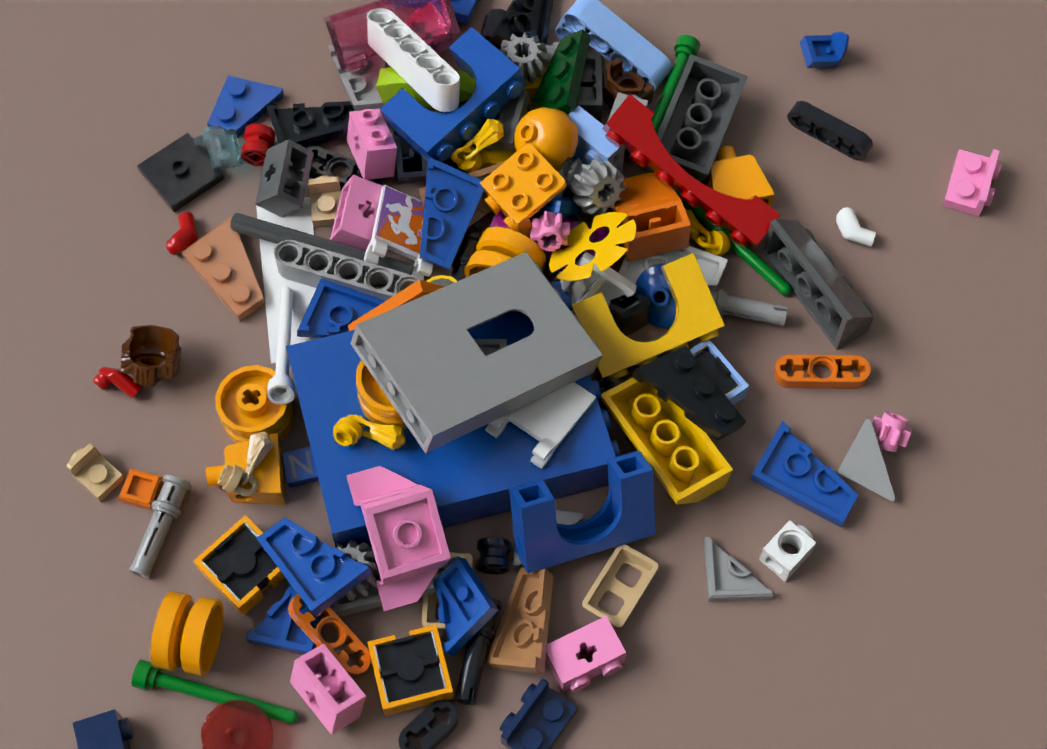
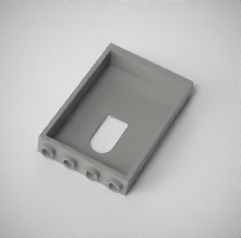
M527 252L357 324L350 343L425 453L435 450L592 374L603 356L598 344L588 336L581 326L578 317L571 313L562 301L559 292L551 286L543 275L540 266L533 262ZM510 311L522 312L532 320L534 331L530 336L485 356L467 331Z

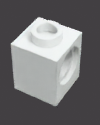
M789 520L763 548L759 560L786 582L812 554L816 541L813 540L812 534L804 526H796ZM786 543L792 544L797 548L798 553L788 554L782 549L781 545Z

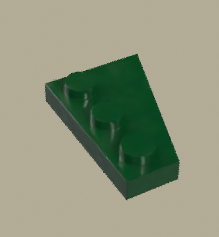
M583 29L567 35L559 41L527 113L541 107L557 109L566 114L575 111L591 37Z

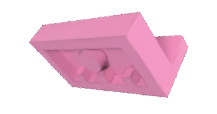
M959 149L942 206L975 216L980 215L984 205L990 206L995 193V188L990 187L991 181H997L1002 167V163L997 162L1000 150L993 149L989 158Z

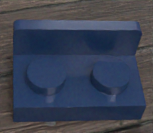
M542 678L537 686L532 683L524 692L520 700L524 704L517 714L510 712L499 729L503 732L501 734V744L508 749H551L576 714L578 707L549 688V682Z

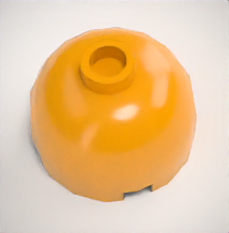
M541 107L529 111L521 118L514 133V147L518 151L526 144L533 145L553 168L558 171L564 167L561 164L565 162L567 157L572 158L576 151L578 143L577 126L574 122H571L568 117L569 115L565 112Z

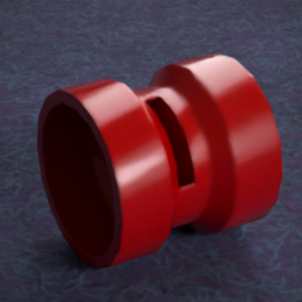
M250 124L246 126L244 132L246 143L242 146L241 159L250 165L263 166L266 151L274 144L275 131L263 124Z

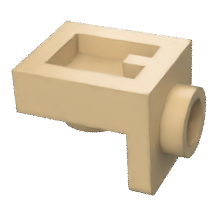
M324 175L315 179H309L308 188L313 227L334 225L342 191L339 177Z
M89 443L85 448L78 449L66 465L72 476L100 503L125 480L124 476L99 453L92 443Z

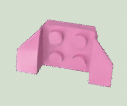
M381 466L346 475L354 505L361 506L381 579L376 580V585L383 611L417 602L438 569L451 559L432 489L417 485Z

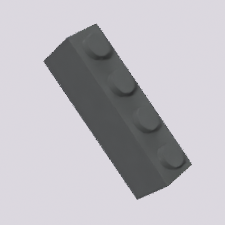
M690 54L657 135L667 152L680 167L695 179H702L708 177L748 76ZM648 165L643 169L649 173L654 172Z
M775 219L771 221L763 250L764 256L780 277L791 286L793 294L836 350L867 333L874 318L870 306L858 298L853 291V286L849 279L840 275L830 255L826 252L823 253L818 247L812 232L809 229H804L798 220Z

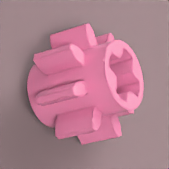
M544 211V214L539 219H532L530 239L538 241L540 248L545 251L556 252L561 245H568L570 222H562V213L557 214Z
M885 411L882 418L874 417L873 426L881 449L896 452L899 445L907 447L912 434V429L906 427L908 423L907 418L889 411Z

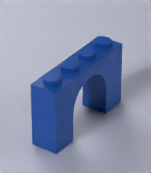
M472 27L449 47L456 64L476 81L473 95L463 106L450 112H433L424 108L404 89H401L380 108L388 125L427 161L428 157L439 162L448 160L461 144L476 134L477 130L484 125L487 119H493L502 107L511 99L518 97L527 86L521 69Z
M640 451L607 460L609 485L607 499L595 515L577 524L564 525L557 523L555 498L543 479L509 488L515 552L527 573L656 535L653 469Z

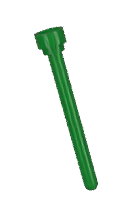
M680 35L675 44L676 60L655 109L654 116L651 119L656 133H658L690 54L697 56L701 44L699 40L691 35Z
M681 199L685 210H692L694 215L712 231H723L730 238V248L781 295L788 296L791 293V286L747 245L745 248L738 245L731 239V232L723 225L720 228L713 225L706 219L705 215L707 213L698 205L694 208Z
M140 659L133 672L132 687L145 691L149 688L155 689L158 686L288 724H294L299 719V714L295 710L162 673L161 669L154 668L152 663Z

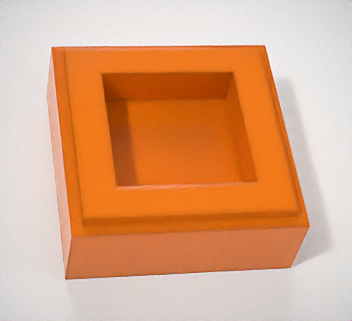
M130 468L118 499L121 503L151 510L152 502L157 500L163 485L162 476Z

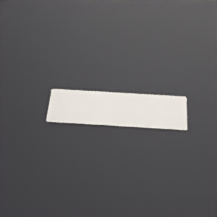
M310 197L304 198L303 208L281 217L256 205L257 219L314 235ZM259 239L270 359L273 364L276 363L281 289L287 286L293 290L290 344L293 345L318 339L297 337V330L316 288L283 278L279 274L274 256L277 244ZM288 258L285 262H292L296 258Z

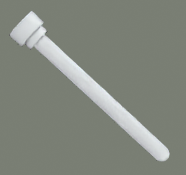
M287 286L283 287L280 291L275 375L268 382L267 390L268 399L280 405L290 403L295 396V383L289 376L290 361L286 346L291 344L293 290Z

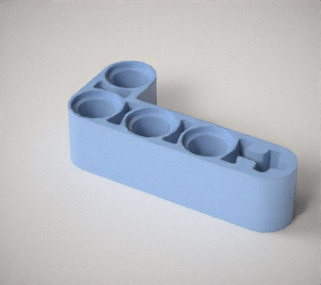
M576 0L564 14L555 29L559 40L583 29L591 36L589 45L608 61L611 60L613 62L618 57L623 61L622 67L624 72L627 74L630 71L636 73L645 81V87L649 82L654 86V91L673 68L670 59L599 0Z

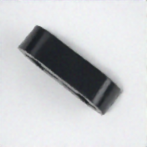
M438 700L430 704L401 731L398 739L400 749H408V737L410 735L417 738L424 731L427 734L421 739L423 745L421 749H435L457 727L458 715L454 705L445 700ZM438 710L442 714L447 711L450 712L448 715L449 724L445 725L440 722L433 729L430 728L436 721L435 712Z

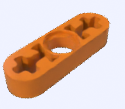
M789 354L777 360L773 376L775 381L785 388L857 389L866 384L871 367L865 358L858 355ZM804 365L808 366L806 377H803L804 371L802 370ZM817 365H824L829 368L831 375L828 378H819L814 374L813 368ZM785 366H791V370L794 372L792 377L787 376V372L784 371ZM838 366H840L839 372H842L840 378L836 377ZM851 367H856L857 372H860L859 377H853V373L849 371Z
M298 594L295 595L288 606L289 615L317 647L324 643L351 677L366 671L371 662L369 650L329 606L316 616L317 618L323 614L325 618L320 620L313 628L310 623L316 619L309 612L302 614L299 611L302 606L299 600L303 603L304 601ZM331 624L336 627L338 639L335 643H328L323 640L321 636L323 625ZM347 640L349 644L343 647L347 651V653L344 650H341L338 653H336L334 649L342 645L344 641ZM356 652L359 655L357 660L359 667L357 665L350 667L346 663L349 660L348 654L352 655Z

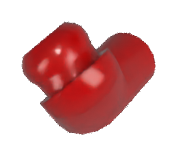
M184 212L178 215L180 230L172 235L171 239L166 243V248L172 255L180 254L198 239L194 216L191 212Z
M103 367L98 370L99 374L93 378V382L102 390L108 389L113 383L131 399L142 388L139 383H134V379L127 373H120V369Z

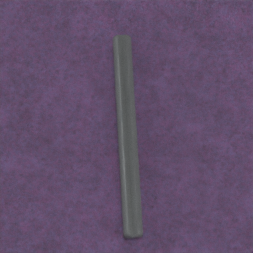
M235 213L230 223L231 229L235 232L278 244L284 240H295L364 261L366 250L240 213ZM384 256V258L379 257L377 264L410 275L413 270L412 264Z

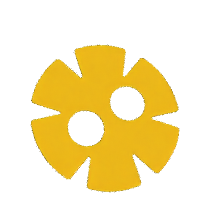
M608 212L595 216L591 229H589L585 222L580 223L568 234L567 246L570 247L552 252L549 262L551 273L568 264L557 278L564 281H577L591 276L594 263L600 271L609 268L627 251V248L616 245L634 240L636 235L634 219L616 228L628 214ZM600 227L610 228L606 238L599 242H590V235ZM586 250H594L596 252L595 257L589 263L582 266L575 264L577 256Z

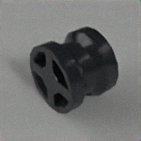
M486 537L477 541V550L480 552V558L476 560V570L486 574H504L510 571V562L507 560V554L511 551V542L509 540L498 537Z

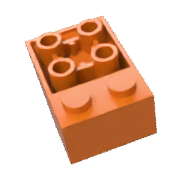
M655 171L624 178L622 182L626 189L620 192L623 201H616L614 203L615 211L609 210V212L628 214L616 228L632 219L636 223L634 240L621 244L623 248H627L625 252L627 262L689 247L691 223L683 203L672 186L670 188L666 187L656 179L655 175L657 173Z

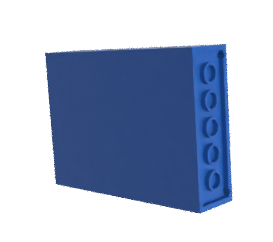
M560 281L550 283L559 292L562 301L568 309L572 311V301L569 292H563ZM510 311L467 331L473 339H507V346L530 336L534 331V325L526 314L519 311ZM355 330L286 346L336 548L337 543L346 548L350 539L356 541L358 545L365 542L370 547L372 546L361 506L354 505L346 475L377 466L384 467L417 485L432 489L443 528L511 511L509 488L543 479L555 499L609 486L607 460L620 456V451L616 440H610L607 431L611 429L609 416L606 410L600 409L598 399H601L600 388L597 380H591L590 375L575 381V383L596 396V400L559 444L547 464L540 469L530 462L534 456L532 451L539 441L512 422H508L503 432L497 438L485 431L489 425L486 424L428 453L424 452L408 428L404 429L405 444L399 449L391 450L383 444L361 436L354 445L341 446L333 437V427L340 418L356 414L370 421L363 414L358 401L356 369L361 358L350 344ZM365 426L363 431L370 433V427Z

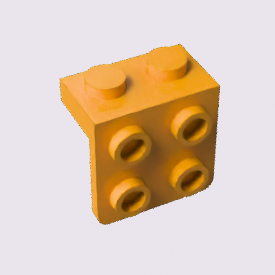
M531 144L524 145L480 182L488 195L484 201L496 215L501 211L506 216L503 220L506 226L530 238V230L532 229V223L529 218L566 187L564 178Z

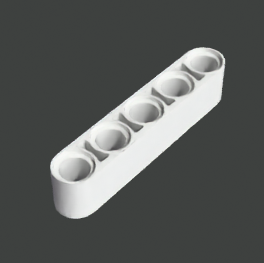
M384 8L369 11L367 14L369 46L434 109L441 112H450L459 107L460 75L392 11Z

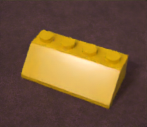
M632 377L601 394L602 402L635 448L640 451L649 463L653 473L676 504L700 502L726 486L733 469L706 432L684 416V410L671 400L665 402L656 395L658 390L645 380L640 383Z

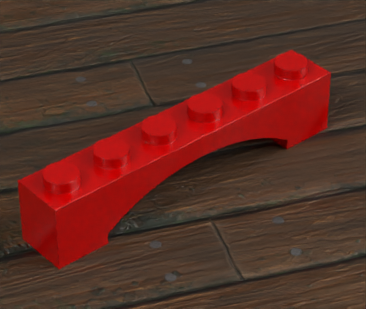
M629 94L602 128L606 132V139L616 147L620 148L623 145L632 153L630 155L631 159L641 167L645 168L648 165L657 173L655 175L656 179L669 188L673 185L682 193L680 195L681 199L694 208L698 205L707 213L705 215L706 219L719 228L723 225L731 232V239L744 248L746 245L750 248L758 245L768 232L770 222L778 219L780 214L757 195L749 199L732 197L709 188L688 174L671 157L661 143L651 121L654 113Z

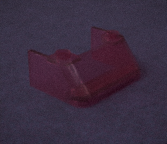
M376 0L323 18L341 71L347 69V72L364 67V60L377 55L369 46L367 36V14L373 9L384 8L392 11L422 40L433 39L434 44L451 39L450 33L454 35L460 33L451 0Z

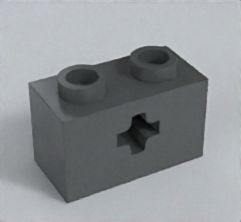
M290 139L267 149L255 205L279 217L303 208L314 152Z

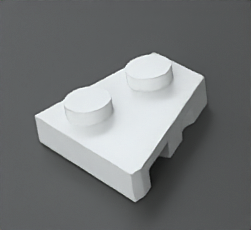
M585 251L575 264L578 266L585 265L594 256ZM595 263L589 278L577 281H560L563 292H569L572 305L601 292L607 305H609L610 300L622 295H626V297L632 296L637 286L610 267L600 271Z

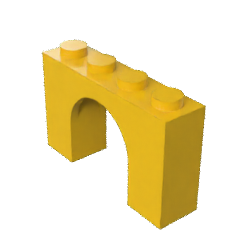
M694 253L661 266L675 301L676 314L670 329L657 340L637 342L625 336L617 327L602 292L572 305L573 313L578 317L581 326L588 336L598 344L600 352L603 354L597 365L601 378L607 376L616 379L629 374L627 368L639 363L641 367L658 359L657 355L667 350L671 353L685 345L689 348L687 342L699 337L700 341L704 342L719 335L717 329L725 325Z

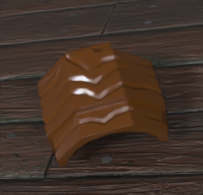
M618 57L613 62L610 60L603 71L602 82L603 101L609 105V108L612 109L618 93L636 95L641 99L648 100L649 105L653 99L654 86L648 82V85L645 87V81L639 75L632 71L628 74L624 72L622 67L623 61Z
M155 325L134 326L131 328L130 338L122 344L120 373L133 375L134 383L144 384L145 386L149 384L151 387H154L164 377L172 380L180 371L181 347L178 342L180 336L170 328Z

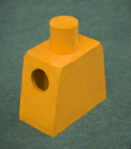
M732 146L719 148L716 154L718 161L713 162L708 174V187L720 193L741 199H749L757 195L771 207L774 192L755 157L750 154L736 157Z
M278 433L269 435V438L274 443V447L263 461L254 468L251 474L257 480L258 487L256 492L251 496H241L235 492H227L231 502L286 505L284 467L281 454L283 449ZM249 440L225 447V465L206 467L208 487L221 486L218 484V478L226 465L232 467L235 464L245 471ZM240 479L237 486L242 487L244 489H250L251 483L247 482L243 486L241 485Z

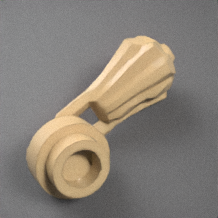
M260 432L250 435L247 467L243 471V468L235 464L232 467L226 465L218 478V484L222 485L223 490L229 493L235 492L241 496H251L256 492L258 487L257 480L251 474L254 468L263 461L274 447L269 434ZM241 479V485L244 486L247 482H250L251 488L244 489L237 485Z

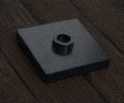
M186 133L137 165L139 172L173 212L225 179L222 171L189 133Z

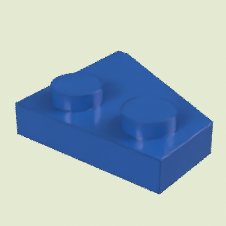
M228 75L208 120L207 126L209 131L238 138L245 132L246 126L258 121L265 115L264 109L267 108L266 105H270L275 100L280 102L283 99V88Z

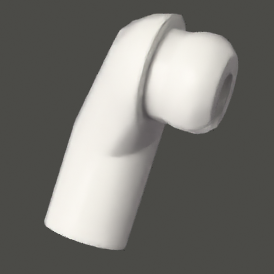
M845 207L841 209L836 215V223L843 238L872 247L876 232L861 228L856 213L852 208Z

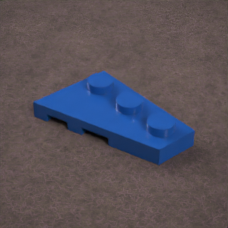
M782 421L752 473L751 480L842 527L858 494L830 467H826L813 455V450L805 442L801 443L790 432L791 428Z

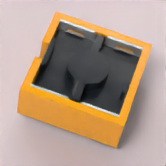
M246 515L193 561L204 577L242 616L247 614L264 598L261 593L270 584L275 588L286 578L256 539L263 532Z
M436 624L411 630L408 637L396 639L395 635L367 642L385 716L428 706L438 700L447 701L454 699Z

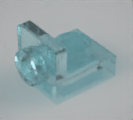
M220 125L210 126L203 129L204 134L193 139L195 145H207L213 169L237 168L244 164L241 159V151L235 129H222Z

